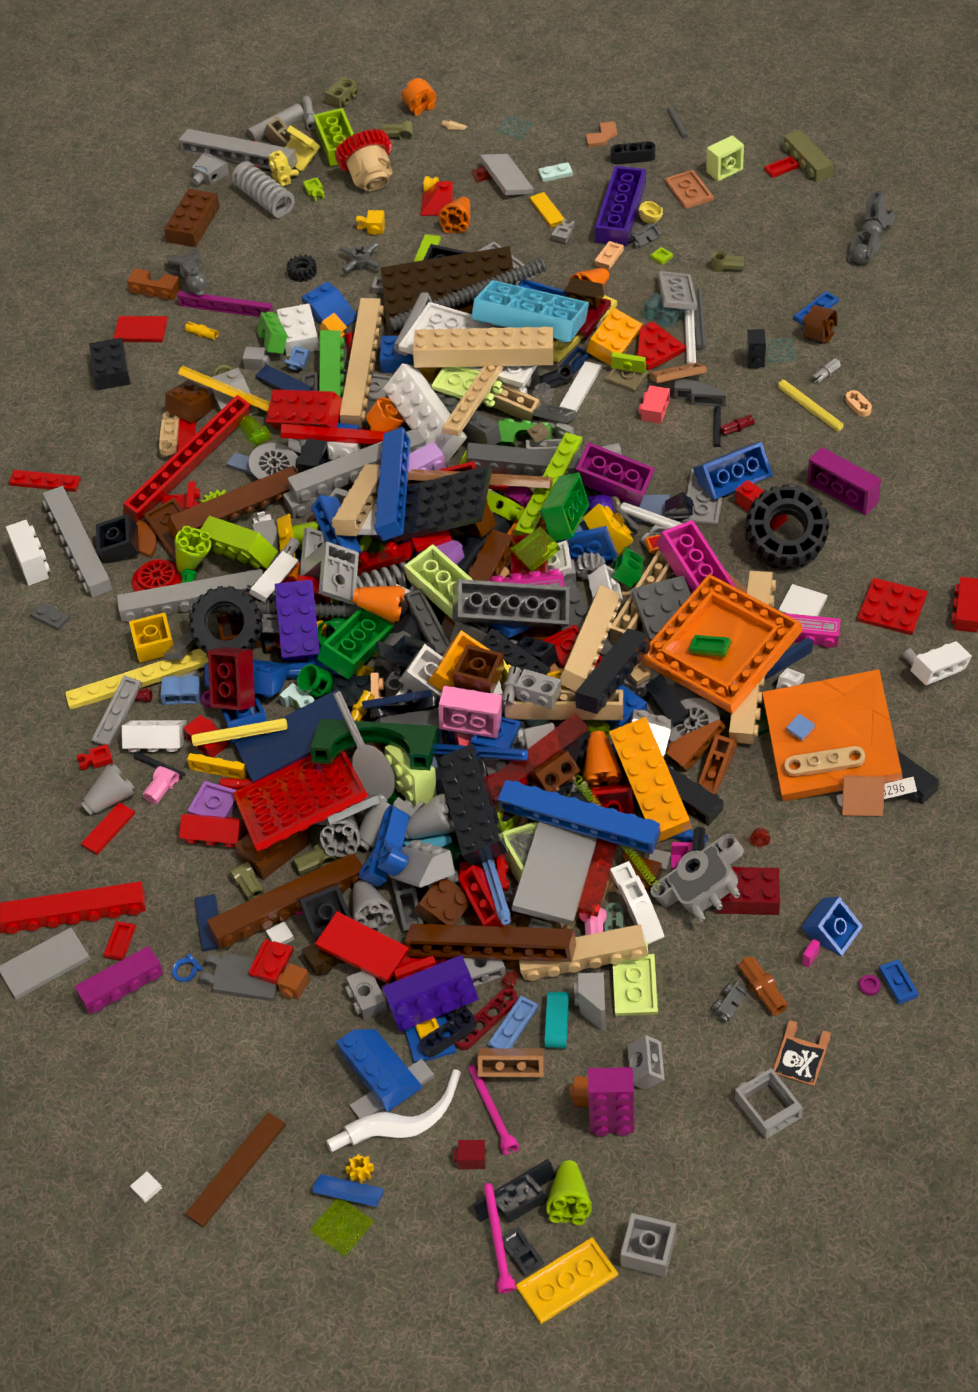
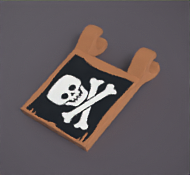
M789 1021L773 1071L779 1076L815 1086L830 1042L831 1033L822 1031L818 1045L795 1038L797 1022Z

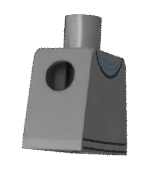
M204 152L192 166L194 177L191 180L196 186L202 182L212 185L229 174L228 164L226 161Z

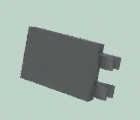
M223 953L221 959L216 955L207 954L205 960L208 963L207 968H213L215 972L214 975L208 972H201L200 980L202 981V986L213 987V993L274 1001L278 989V984L275 985L259 980L258 977L249 976L248 972L255 958Z

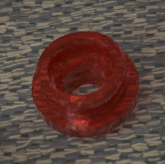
M757 828L750 835L751 843L758 847L767 846L770 843L771 837L766 829Z
M514 969L511 970V973L507 971L502 982L506 984L505 988L514 989L519 973H516Z

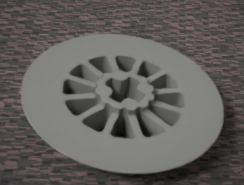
M266 443L252 451L249 457V468L258 479L269 476V472L273 474L293 465L298 472V468L295 466L298 456L291 448L283 444Z
M688 698L680 701L687 712H690V717L675 727L671 723L669 740L671 742L676 741L685 734L718 719L720 720L717 708L710 701L703 698ZM693 721L695 723L694 727L691 726V722Z

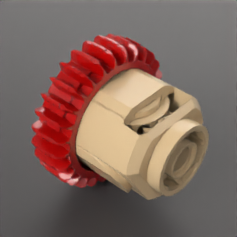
M374 128L368 131L363 130V132L358 131L357 134H353V136L343 140V143H339L335 150V159L340 169L350 172L355 186L365 189V191L371 192L384 188L389 183L393 173L387 156L390 155L392 150L391 141L387 133L383 130L381 131V129L377 130Z

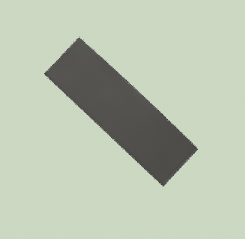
M675 379L674 399L691 400V405L726 407V393L722 390L698 381Z
M391 878L404 932L409 931L411 924H423V920L412 912L418 904L414 885Z

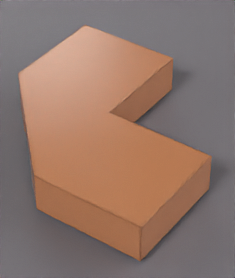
M615 121L600 123L601 133L586 134L588 147L604 146L608 140L614 138L617 135Z

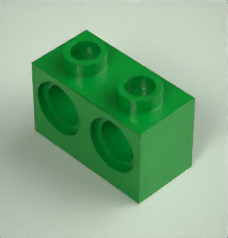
M625 546L615 560L612 577L631 588L634 583L637 584L643 575L641 572L644 568V558Z

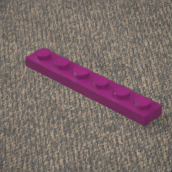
M179 291L177 294L179 306L253 317H260L261 312H273L271 303L207 294L198 296L193 292Z

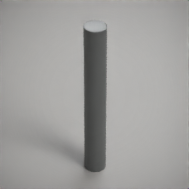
M669 107L667 111L682 138H687L688 134L673 107Z

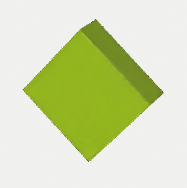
M660 247L650 255V258L663 265L673 258V254Z

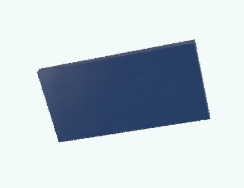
M338 689L282 717L287 720L288 727L286 730L247 736L234 742L253 783L311 755V744L320 719L345 720L333 695L339 692Z

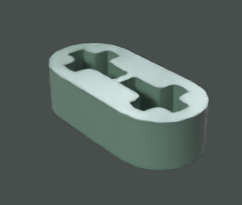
M616 902L607 904L605 907L607 913L604 925L605 931H610L612 924H616V929L623 928V907ZM613 909L616 910V918H612Z

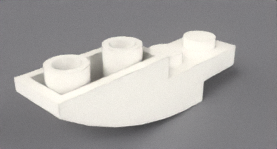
M628 861L611 868L610 873L628 907V912L634 924L642 925L647 945L664 938V933L649 896L639 876H636L630 862Z

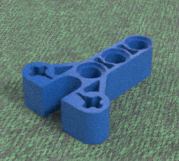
M390 805L385 810L375 848L367 862L362 866L359 878L375 887H379L386 882L388 873L396 876L404 870L409 857L403 853L402 846L408 826L409 814L393 805Z

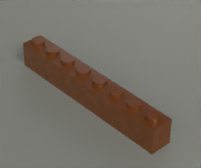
M293 465L171 515L167 521V526L175 538L184 526L200 530L208 516L224 521H234L240 515H249L257 508L261 507L263 509L274 501H282L284 499L283 494L290 491L288 477L296 475L298 472Z
M492 530L490 535L486 537L482 550L478 552L474 565L469 568L468 576L473 580L488 581L493 576L500 575L516 546L513 536ZM445 613L441 627L451 643L450 638L456 622L452 621Z
M355 853L342 857L208 919L209 933L219 950L229 947L241 939L249 938L256 932L268 929L271 925L280 921L287 920L295 915L297 911L302 912L297 900L298 897L333 883H337L341 893H344L345 890L353 887L357 881L363 880L359 878L362 864Z
M411 924L405 939L406 946L409 947L408 956L421 957L433 955V957L455 958L462 955L463 958L572 962L576 948L574 929Z

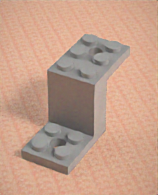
M306 527L303 533L300 575L317 577L320 581L319 594L353 604L354 591L357 585L359 552L327 542L321 531Z

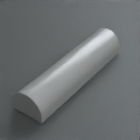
M297 103L246 130L247 136L253 141H259L266 137L263 132L267 123L278 116L288 126L303 118L304 110Z
M420 293L393 346L394 350L399 354H409L399 351V344L429 302L433 303L428 293Z

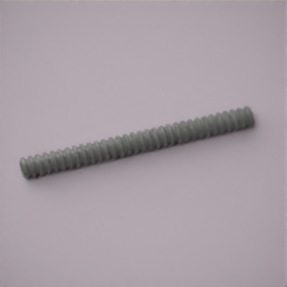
M539 258L538 261L534 260L533 263H526L524 266L516 267L515 270L511 269L510 272L506 271L505 274L501 273L500 276L496 275L495 278L491 277L490 280L481 281L480 284H473L471 287L468 286L467 289L463 288L462 291L458 290L457 293L453 292L452 295L448 294L447 297L443 296L442 299L433 300V303L454 309L455 306L464 305V302L474 301V298L492 280L513 285L517 281L522 282V279L527 280V277L532 278V275L536 276L537 273L541 274L542 271L546 272L545 262L542 258ZM411 309L409 312L405 311L404 314L400 313L399 316L395 315L394 318H389L393 331L396 332L397 329H402L412 311Z
M194 598L190 599L189 613L192 612V605L199 600L198 598L196 600ZM255 600L262 617L263 614H277L276 600H273V602H270V600H267V602ZM315 601L316 617L319 616V618L325 617L328 619V617H331V619H334V617H343V619H346V617L350 618L360 608L357 606V603L346 604V602H343V604H340V602H337V604H334L332 602L329 604L328 602L317 603ZM221 606L211 613L214 616L220 614V616L223 614L226 616L229 614L232 616L235 614L237 616L241 615L232 606Z

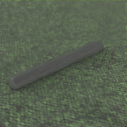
M694 289L697 300V310H694L696 346L698 350H704L706 348L702 294L700 289Z

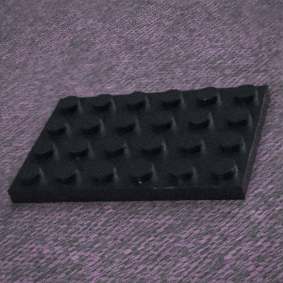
M489 465L407 486L404 534L385 541L380 538L382 545L384 546L391 541L396 543L481 522L492 474L491 467Z

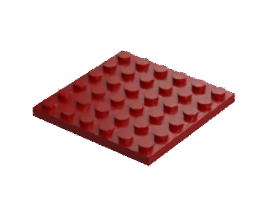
M345 751L338 754L332 764L312 763V757L309 755L233 792L257 852L269 848L280 840H286L290 835L298 831H304L310 825L322 822L327 817L340 813L347 807L361 803L365 798L369 797Z

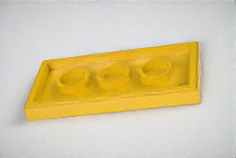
M592 1237L516 1284V1288L540 1324L618 1276V1272Z

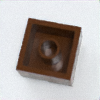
M190 380L165 393V410L190 423H193L214 409V392Z
M466 645L453 672L454 687L494 693L504 670L503 653Z
M446 877L431 884L412 912L428 924L455 925L471 901L463 889Z

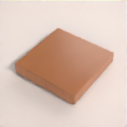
M843 775L842 815L883 816L885 777Z

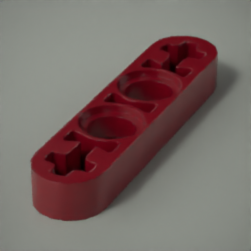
M512 988L501 990L474 1015L476 1023H483L485 1027L482 1030L471 1032L467 1037V1043L465 1041L460 1043L459 1040L455 1043V1046L465 1051L475 1045L510 1012L518 1000L517 992ZM504 996H512V1001H505ZM497 1009L499 1014L493 1017L488 1015V1011Z

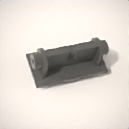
M658 222L650 223L640 231H634L628 243L633 242L634 248H641L648 244L649 241L652 242L660 238L662 231L656 228Z
M740 979L736 980L733 984L729 982L722 991L725 995L722 999L718 998L713 1004L712 1009L714 1011L711 1017L717 1014L721 1022L726 1023V1021H730L737 1010L731 1003L738 1007L747 995V989L742 985H737Z

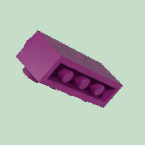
M147 946L74 987L79 999L90 1015L102 1010L108 1004L120 1000L128 993L138 990L146 983L158 979L164 973L157 957L151 948Z

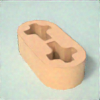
M852 390L847 392L846 403L861 417L869 416L872 409L871 403L858 391Z

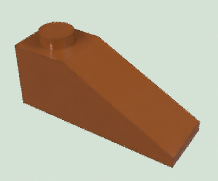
M718 719L671 742L666 754L688 771L713 743L715 735H720L726 727Z
M715 735L698 783L713 794L717 793L732 762L738 745L735 740Z

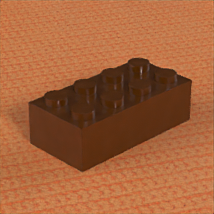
M188 189L164 228L167 243L197 247L220 208L217 193Z

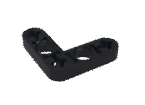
M440 696L427 697L409 705L374 707L370 709L371 719H380L408 712L439 708Z
M465 1005L459 1007L460 1010L456 1013H445L449 1021L421 1039L420 1046L425 1056L432 1057L439 1054L475 1030L477 1025L475 1017ZM463 1017H464V1020L467 1022V1024H466L465 1022H464V1023L462 1022L461 1019H462ZM448 1031L454 1032L450 1037L443 1036Z

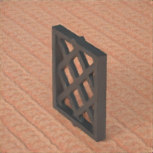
M618 506L616 512L638 533L640 527Z

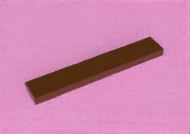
M268 1112L185 1213L186 1217L204 1228L285 1128V1122Z

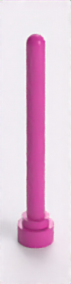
M470 1065L469 1072L501 1137L500 1148L503 1154H510L509 1149H513V1152L517 1151L519 1144L516 1138L508 1134L482 1077H478L477 1067Z
M486 1183L484 1191L500 1274L496 1283L498 1293L512 1292L516 1290L515 1280L512 1279L508 1272L493 1185Z

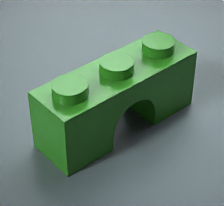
M261 312L257 332L260 338H265L264 346L267 352L284 354L288 335L277 314Z
M513 419L499 420L501 441L498 442V445L516 446L517 438L522 434H528L527 430L536 424H532L531 421L522 420L521 422H514ZM543 422L544 425L549 429L551 436L545 439H552L553 429L551 425H549L546 422Z

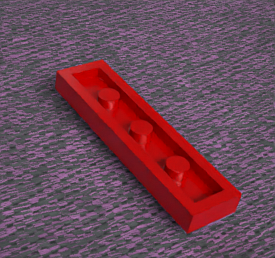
M13 470L9 485L48 490L63 486L65 491L76 492L81 478L74 475Z

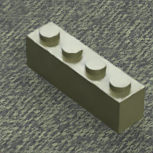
M801 130L784 135V151H788L791 154V157L799 163L801 169L806 170L810 178L817 182L833 176V163Z

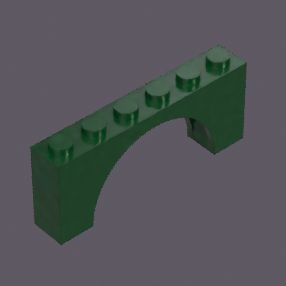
M320 719L311 744L312 763L332 764L338 754L356 745L345 720ZM354 721L364 743H384L395 746L407 754L410 759L411 770L430 771L438 744L437 726Z

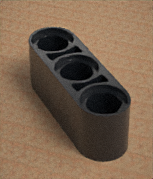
M650 141L616 144L610 148V161L615 165L650 162L655 159V143Z

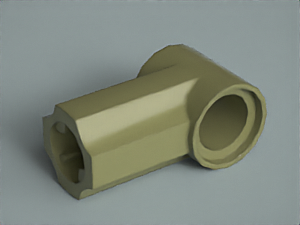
M403 121L401 124H383L382 130L387 133L389 138L399 137L401 140H411L413 124L410 121Z
M715 251L712 254L711 269L713 271L721 272L725 269L743 271V256H731L723 251Z
M321 843L314 846L313 851L293 859L300 875L337 860L335 856L326 854Z
M248 861L229 870L231 878L236 880V886H240L248 900L264 894V890L256 879L255 873Z

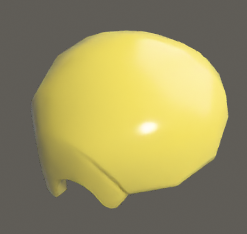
M645 201L639 207V217L647 224H654L661 219L663 208L652 201Z

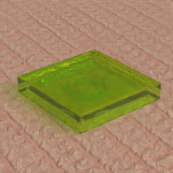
M538 527L513 546L511 550L532 572L561 550V548L541 527Z
M336 1198L310 1229V1232L346 1257L374 1221L347 1201Z

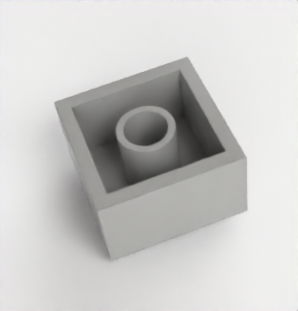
M631 1213L620 1255L621 1267L666 1277L676 1238V1223Z

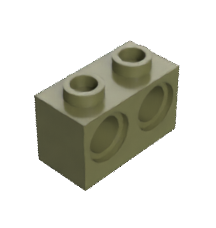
M343 76L325 92L326 104L338 109L347 106L349 101L356 98L359 94L358 83Z

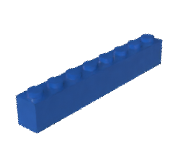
M403 427L383 435L381 465L379 466L380 476L378 477L379 488L377 489L378 500L376 501L377 512H375L376 524H374L375 532L381 536L383 541L404 534L411 439Z
M506 780L498 797V806L501 811L653 854L660 836V823H657L655 820H646L634 814H625L613 808L598 806L592 802L586 803L575 797H565L557 792H548L536 786L523 785L518 781Z

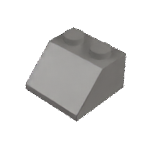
M634 709L629 723L646 717L664 758L671 731V720L662 715L656 716L649 714L645 710Z
M578 973V982H574L575 1006H579L580 1014L601 1031H606L604 973Z

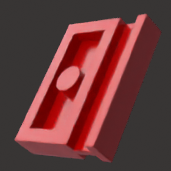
M265 938L248 972L249 976H255L259 980L277 985L279 975L284 972L294 952L293 947L276 941L271 942Z

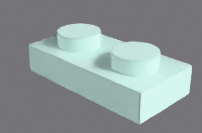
M561 163L538 169L542 182L573 176L569 163Z

